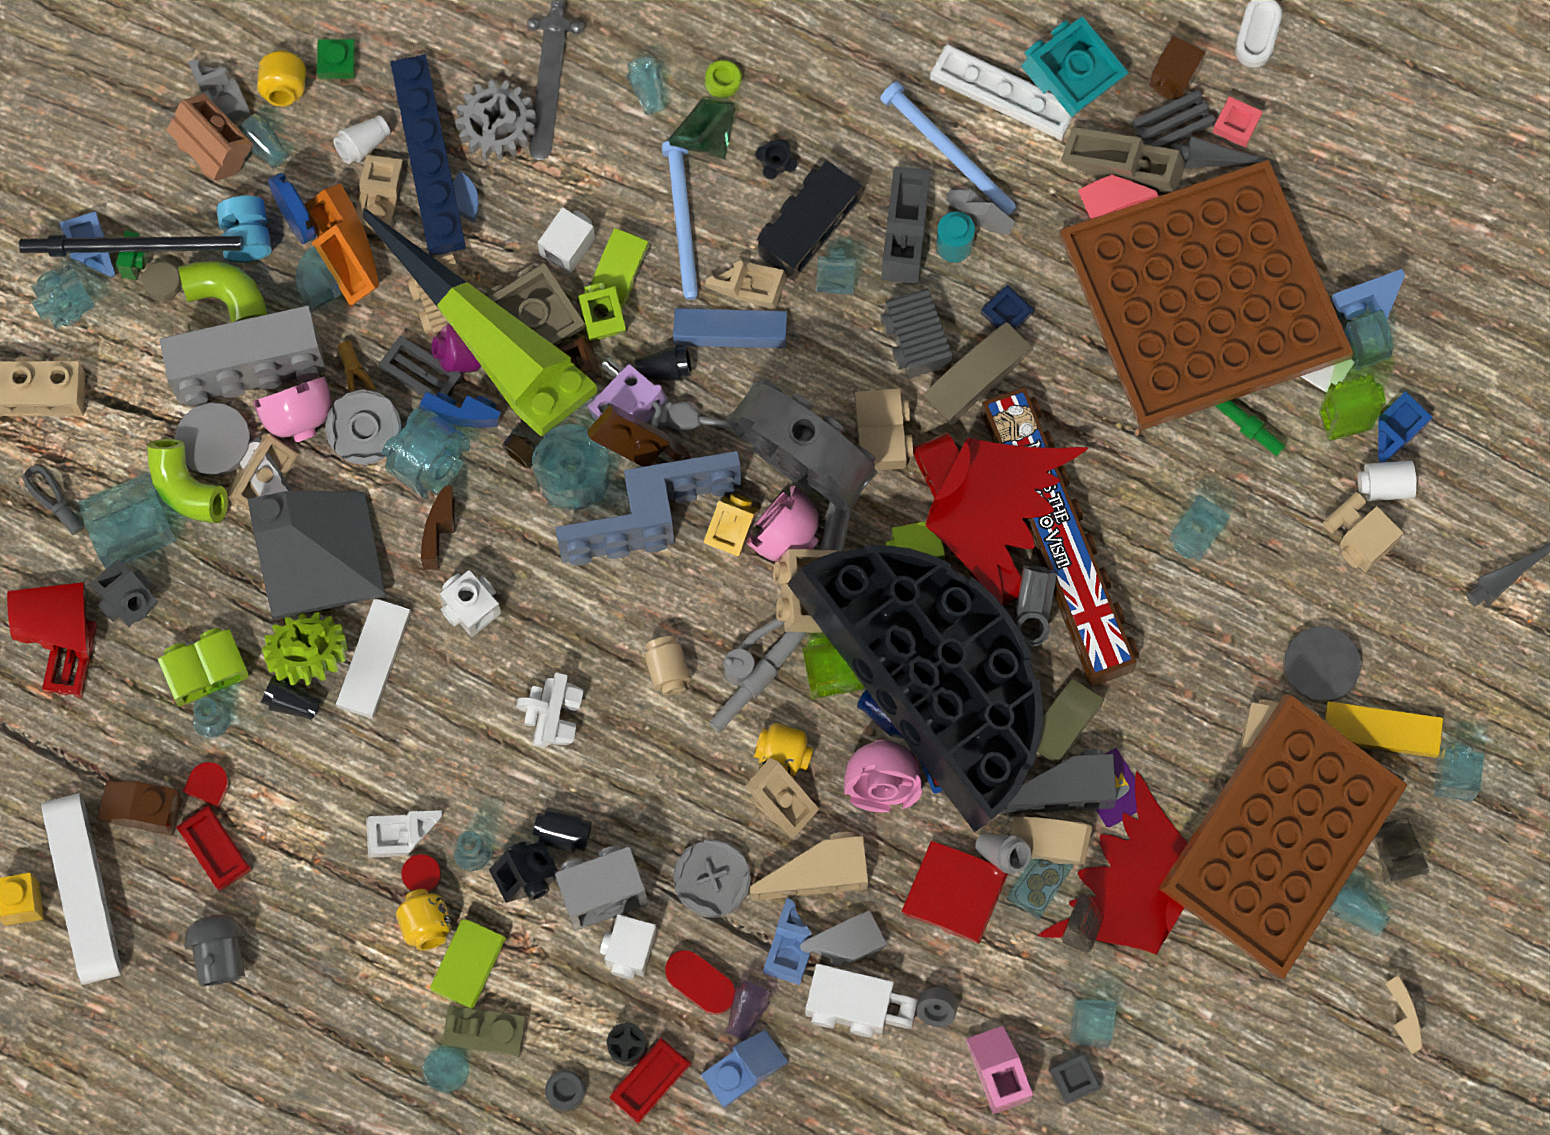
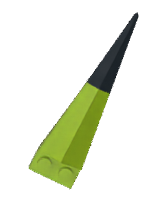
M363 208L364 220L403 264L458 333L515 414L541 437L597 394V385L571 363V357L369 210Z

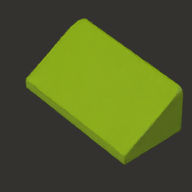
M462 919L432 981L431 991L441 998L474 1009L506 938L472 921Z

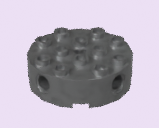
M763 379L761 383H754L741 403L726 420L730 429L740 439L755 446L753 451L798 486L822 501H825L827 498L838 509L843 511L851 510L863 489L877 474L874 464L876 458L859 445L856 447L842 434L845 428L829 416L822 420L811 412L813 405L802 396L794 393L790 398L767 379Z

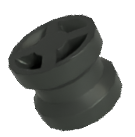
M621 1023L613 1027L608 1034L606 1040L608 1053L611 1059L618 1065L624 1067L634 1066L645 1056L647 1051L646 1038L638 1026L631 1023Z

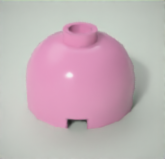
M324 376L252 401L262 425L271 434L278 437L294 436L295 442L317 435L315 428L326 422L327 414L332 404L330 391Z
M794 485L790 486V496L784 492L781 493L756 522V525L762 527L757 536L755 537L749 533L746 540L748 546L772 561L779 562V559L788 549L813 550L818 542V539L814 536L819 526L818 511L815 504Z
M877 740L867 744L854 752L847 764L844 776L845 795H850V803L866 811L891 812L889 805L903 803V809L908 808L916 803L922 794V776L918 761L906 747L889 740Z

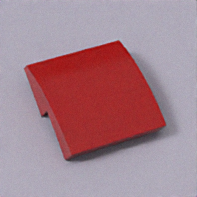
M931 841L901 912L906 917L939 927L947 934L980 944L1008 874L1001 871L994 864Z

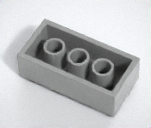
M309 305L159 339L167 379L180 405L198 406L206 403L209 398L222 395L225 398H234L243 395L245 390L258 387L263 390L279 387L284 381L293 379L309 381L317 378L320 373L327 372L318 329Z

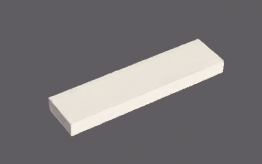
M948 44L945 45L930 73L931 80L1061 141L1074 116L1071 117L1051 92L1048 91L1043 94L1036 85Z

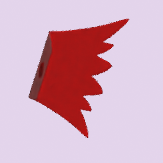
M969 437L963 444L932 503L925 527L948 546L970 570L978 582L1003 606L1002 585L997 565L1009 571L1014 570L1011 556L1005 545L1033 549L1035 547L1034 539L1022 518L1041 517L1054 511L1050 503L1034 489L1046 488L1059 483L1060 479L1048 474L1047 471L1075 459L1083 454L1088 447H1025L998 444Z
M1136 772L1135 800L1139 820L1126 813L1122 814L1123 825L1130 840L1101 834L1099 837L1100 845L1111 867H1090L1078 871L1080 879L1096 897H1082L1070 901L1069 905L1082 912V914L1052 925L1038 934L1039 937L1094 940L1158 954L1184 910L1183 906L1161 891L1159 887L1188 843L1164 814L1139 772Z

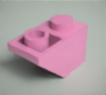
M1001 1026L966 1038V1043L992 1114L1030 1102L1033 1093L1020 1058L1004 1027Z

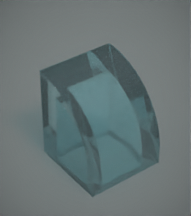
M313 246L302 256L296 269V285L304 306L309 305L311 312L341 295L337 281Z
M1383 310L1347 323L1344 332L1354 353L1352 360L1355 361L1353 364L1355 370L1391 358L1393 352L1392 337Z
M1103 1000L1076 1001L1073 1006L1069 1043L1108 1048L1112 1042L1117 1002Z

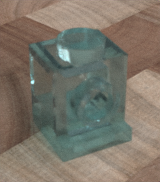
M1199 494L1172 531L1169 541L1174 543L1173 548L1180 555L1188 559L1194 557L1201 562L1226 528L1230 515ZM1196 523L1206 531L1197 533L1193 530L1192 525Z

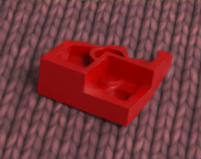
M84 582L7 591L8 620L12 640L26 644L38 643L43 648L55 651L57 646L75 651L78 658H89V629L86 623V589Z

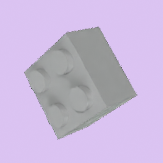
M620 845L605 848L598 852V858L584 862L583 858L574 859L562 864V870L555 872L574 931L648 905L645 888L630 846L621 849Z

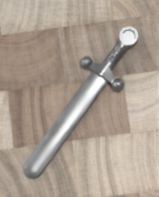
M551 0L549 16L542 20L530 17L526 23L530 31H537L539 28L544 30L534 106L536 121L532 123L535 128V134L531 135L529 147L531 156L537 160H544L551 153L565 32L580 35L584 31V25L581 21L569 22L564 18L566 0Z

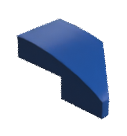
M1406 391L1379 417V463L1388 462L1433 420V417Z

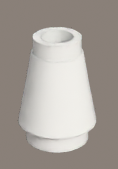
M378 115L375 118L340 130L339 136L335 137L333 142L341 158L350 164L353 161L360 162L391 132L386 121Z

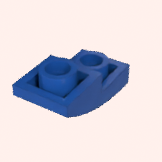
M426 392L419 404L421 414L452 425L489 428L497 427L501 421V412L496 410L497 405L482 396H477L474 399L467 395L461 408L455 406L457 402L448 395L437 392L434 396Z

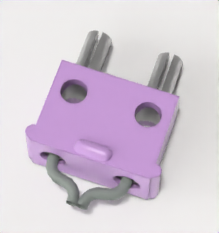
M611 357L606 358L607 363L603 361L602 368L612 375L614 379L599 395L595 394L592 399L590 398L586 402L592 417L597 420L610 404H613L645 422L652 416V426L659 428L660 425L657 423V419L661 414V406L666 402V396L660 385H653L630 364L623 368Z

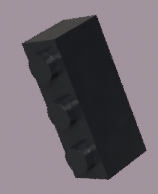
M828 160L819 169L814 167L807 174L802 184L804 188L797 196L792 194L787 198L780 209L781 216L774 224L771 222L767 223L757 237V241H759L758 256L774 268L784 270L787 277L793 282L861 200L862 185Z

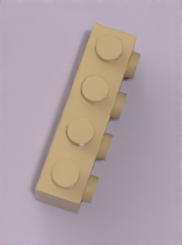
M64 356L54 357L52 361H38L32 357H17L15 361H0V416H84L86 373L80 362Z

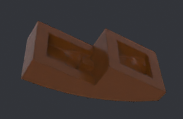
M444 486L428 515L421 545V562L424 570H439L440 533H455V494L452 486Z

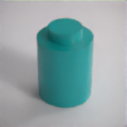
M950 212L939 221L936 250L942 259L957 263L967 259L971 254L975 225L968 215L962 212Z

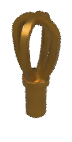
M350 341L340 343L337 349L345 367L344 372L347 377L348 390H355L356 376L363 381L367 389L376 390L371 378L364 371L362 364L359 363L352 343Z

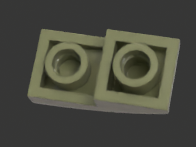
M1071 679L1042 718L1041 737L1037 752L1059 765L1077 743L1081 732L1100 710L1104 698Z

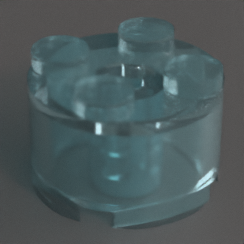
M419 407L410 414L406 426L400 434L392 436L385 443L382 454L387 457L386 471L420 497L428 499V492L440 493L442 488L448 486L456 477L464 464L459 457L463 449L469 452L470 439L435 412L424 411Z
M566 424L551 429L545 434V437L533 452L532 465L537 487L541 495L555 508L564 510L587 508L604 498L610 483L611 469L607 448L590 440L587 433L588 428L581 425ZM568 464H575L576 470L568 471Z

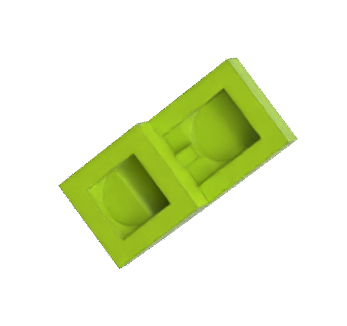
M614 228L590 285L605 282L607 288L615 286L622 312L635 284L634 278L649 248V241ZM604 305L596 306L605 311H608V309Z

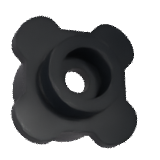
M778 139L777 141H771L765 146H760L756 149L755 158L761 161L764 168L763 176L766 179L773 180L780 173H791L796 170L797 160L791 157L790 144L787 140ZM779 157L780 160L778 162H774L773 158Z

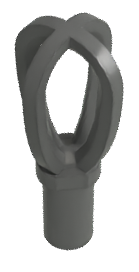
M40 464L27 469L23 474V481L29 492L43 506L52 510L72 535L79 533L84 528V525L70 509L69 503L64 499L56 480L49 470ZM38 473L45 477L56 495V503L47 499L31 482L33 474Z

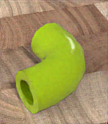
M202 261L179 266L180 279L188 302L205 298L220 299L227 306L231 323L267 315L265 301L257 283L239 267L221 261Z
M160 439L149 442L147 444L148 466L152 483L162 500L181 516L200 522L220 523L224 519L228 508L227 492L222 486L204 484L191 476L186 465L185 442L177 439Z

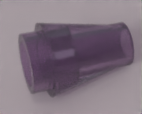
M743 979L740 988L735 987L729 1021L725 1032L745 1041L772 1003L768 1001L772 991Z

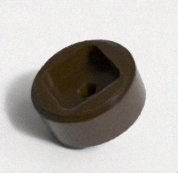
M511 433L502 443L504 451L515 462L526 469H530L539 459L534 443L528 437H520Z

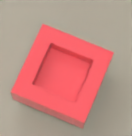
M1229 96L1212 133L1246 148L1263 111Z

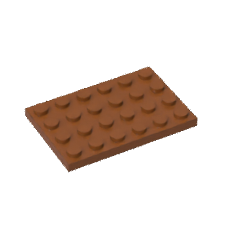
M1284 695L1159 889L1277 978L1284 979L1408 785L1295 697Z

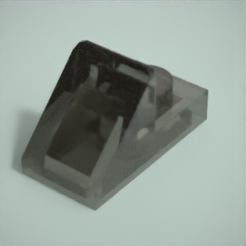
M1408 817L1383 823L1372 841L1381 860L1385 886L1420 878L1428 874L1429 866Z

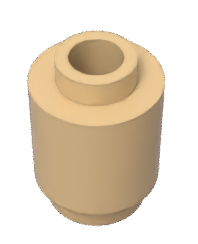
M664 636L649 641L646 644L647 652L644 656L654 690L662 691L665 696L684 691L686 689L685 684L691 681L682 645L676 642L675 636Z

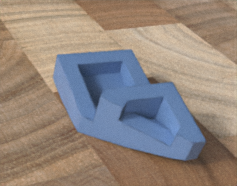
M96 212L60 222L62 232L67 238L104 237ZM109 252L70 253L73 260L109 277L116 276Z
M786 898L764 965L763 974L800 985L811 952L808 954L802 951L799 945L811 938V932L800 919L795 910L796 905L793 900Z

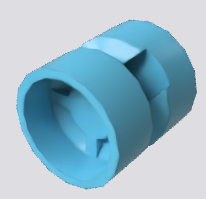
M237 196L219 203L216 209L220 230L224 231L222 236H242L244 241L243 251H223L224 258L230 262L247 263L270 255L272 252L268 228L264 227L267 223L264 200L257 196Z

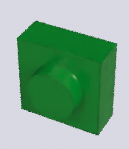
M317 39L318 79H355L356 44L354 39Z
M125 230L123 237H141L140 233ZM119 252L116 266L122 278L137 281L139 270L145 269L149 252Z

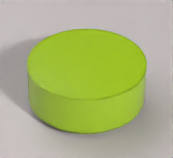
M715 61L706 70L705 87L711 95L717 98L731 97L741 86L742 74L738 66L731 61Z

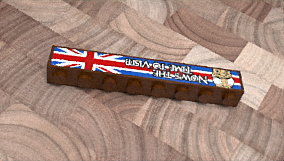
M1025 387L982 402L981 416L993 443L1055 448L1050 432L1048 430L1043 432L1038 419L1042 418L1039 404L1035 397L1029 398ZM1061 465L1047 471L1048 474L1059 478V483L1046 488L1034 489L1050 503L1054 511L1041 517L1023 518V521L1032 534L1035 544L1034 548L1042 567L1057 572L1053 595L1090 687L1134 672L1137 663L1136 659L1139 658V651L1133 637L1127 638L1121 625L1125 623L1122 608L1118 602L1112 603L1108 593V589H1111L1109 576L1104 567L1098 568L1093 556L1097 554L1094 539L1090 533L1084 534L1080 521L1083 520L1082 510L1077 499L1071 500L1066 489V486H1069V479L1064 466Z

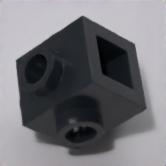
M541 841L527 845L526 842H519L509 847L489 868V871L504 901L508 903L528 897L529 901H533L546 895L550 891L549 885L556 879L555 872H558V869L544 842Z

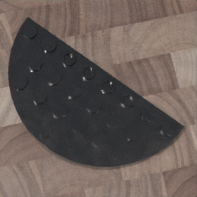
M869 545L864 546L862 549L840 550L816 559L801 568L787 583L789 588L974 832L979 830L1005 809L1017 795L1029 768L1032 767L1035 761L1041 737L1043 704L1039 679H1035L1030 658H1032L1030 649L1010 614L974 578L970 577L968 579L950 568L952 564L947 561L909 548Z

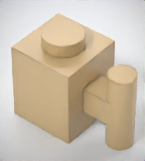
M1355 492L1323 521V525L1331 533H1334L1342 525L1349 530L1339 545L1342 549L1341 554L1352 567H1360L1366 573L1399 543L1404 533L1378 506L1363 518L1357 511L1366 504V501L1362 495Z

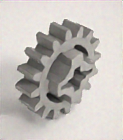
M489 80L488 89L485 90L479 84H476V94L472 96L465 93L463 97L466 106L457 105L456 108L460 118L455 119L457 130H461L459 133L461 142H469L468 146L472 154L482 149L483 159L485 160L489 158L491 153H496L499 161L503 160V152L509 151L512 156H516L515 146L519 144L526 148L528 146V139L525 135L535 134L532 122L536 121L535 110H530L532 108L530 97L522 99L523 92L520 87L510 91L508 81H504L501 88H496L494 81ZM509 104L517 109L520 117L517 116L516 112L509 110ZM471 123L475 124V128L482 129V137L474 131Z

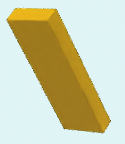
M1330 701L1326 704L1324 720L1358 747L1438 758L1440 754L1443 718Z

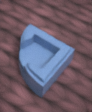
M459 171L453 181L459 215L475 222L479 212L478 194L473 182L464 173Z

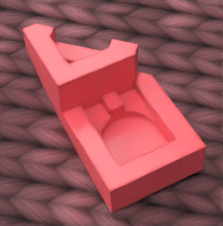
M1115 175L1102 178L1078 190L1090 219L1159 197L1155 190Z

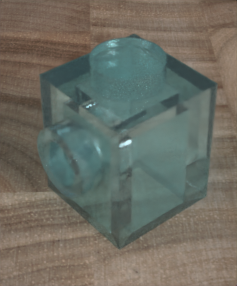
M1451 745L1450 749L1445 748L1437 758L1433 796L1472 802L1481 789L1484 754L1475 753L1472 747L1466 745Z

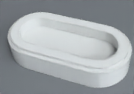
M1251 0L1247 5L1235 46L1237 59L1247 67L1256 68L1263 66L1271 57L1282 19V9L1277 1Z

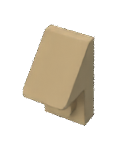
M769 758L745 785L746 789L753 795L750 801L794 838L819 810L817 805L782 765L772 758Z

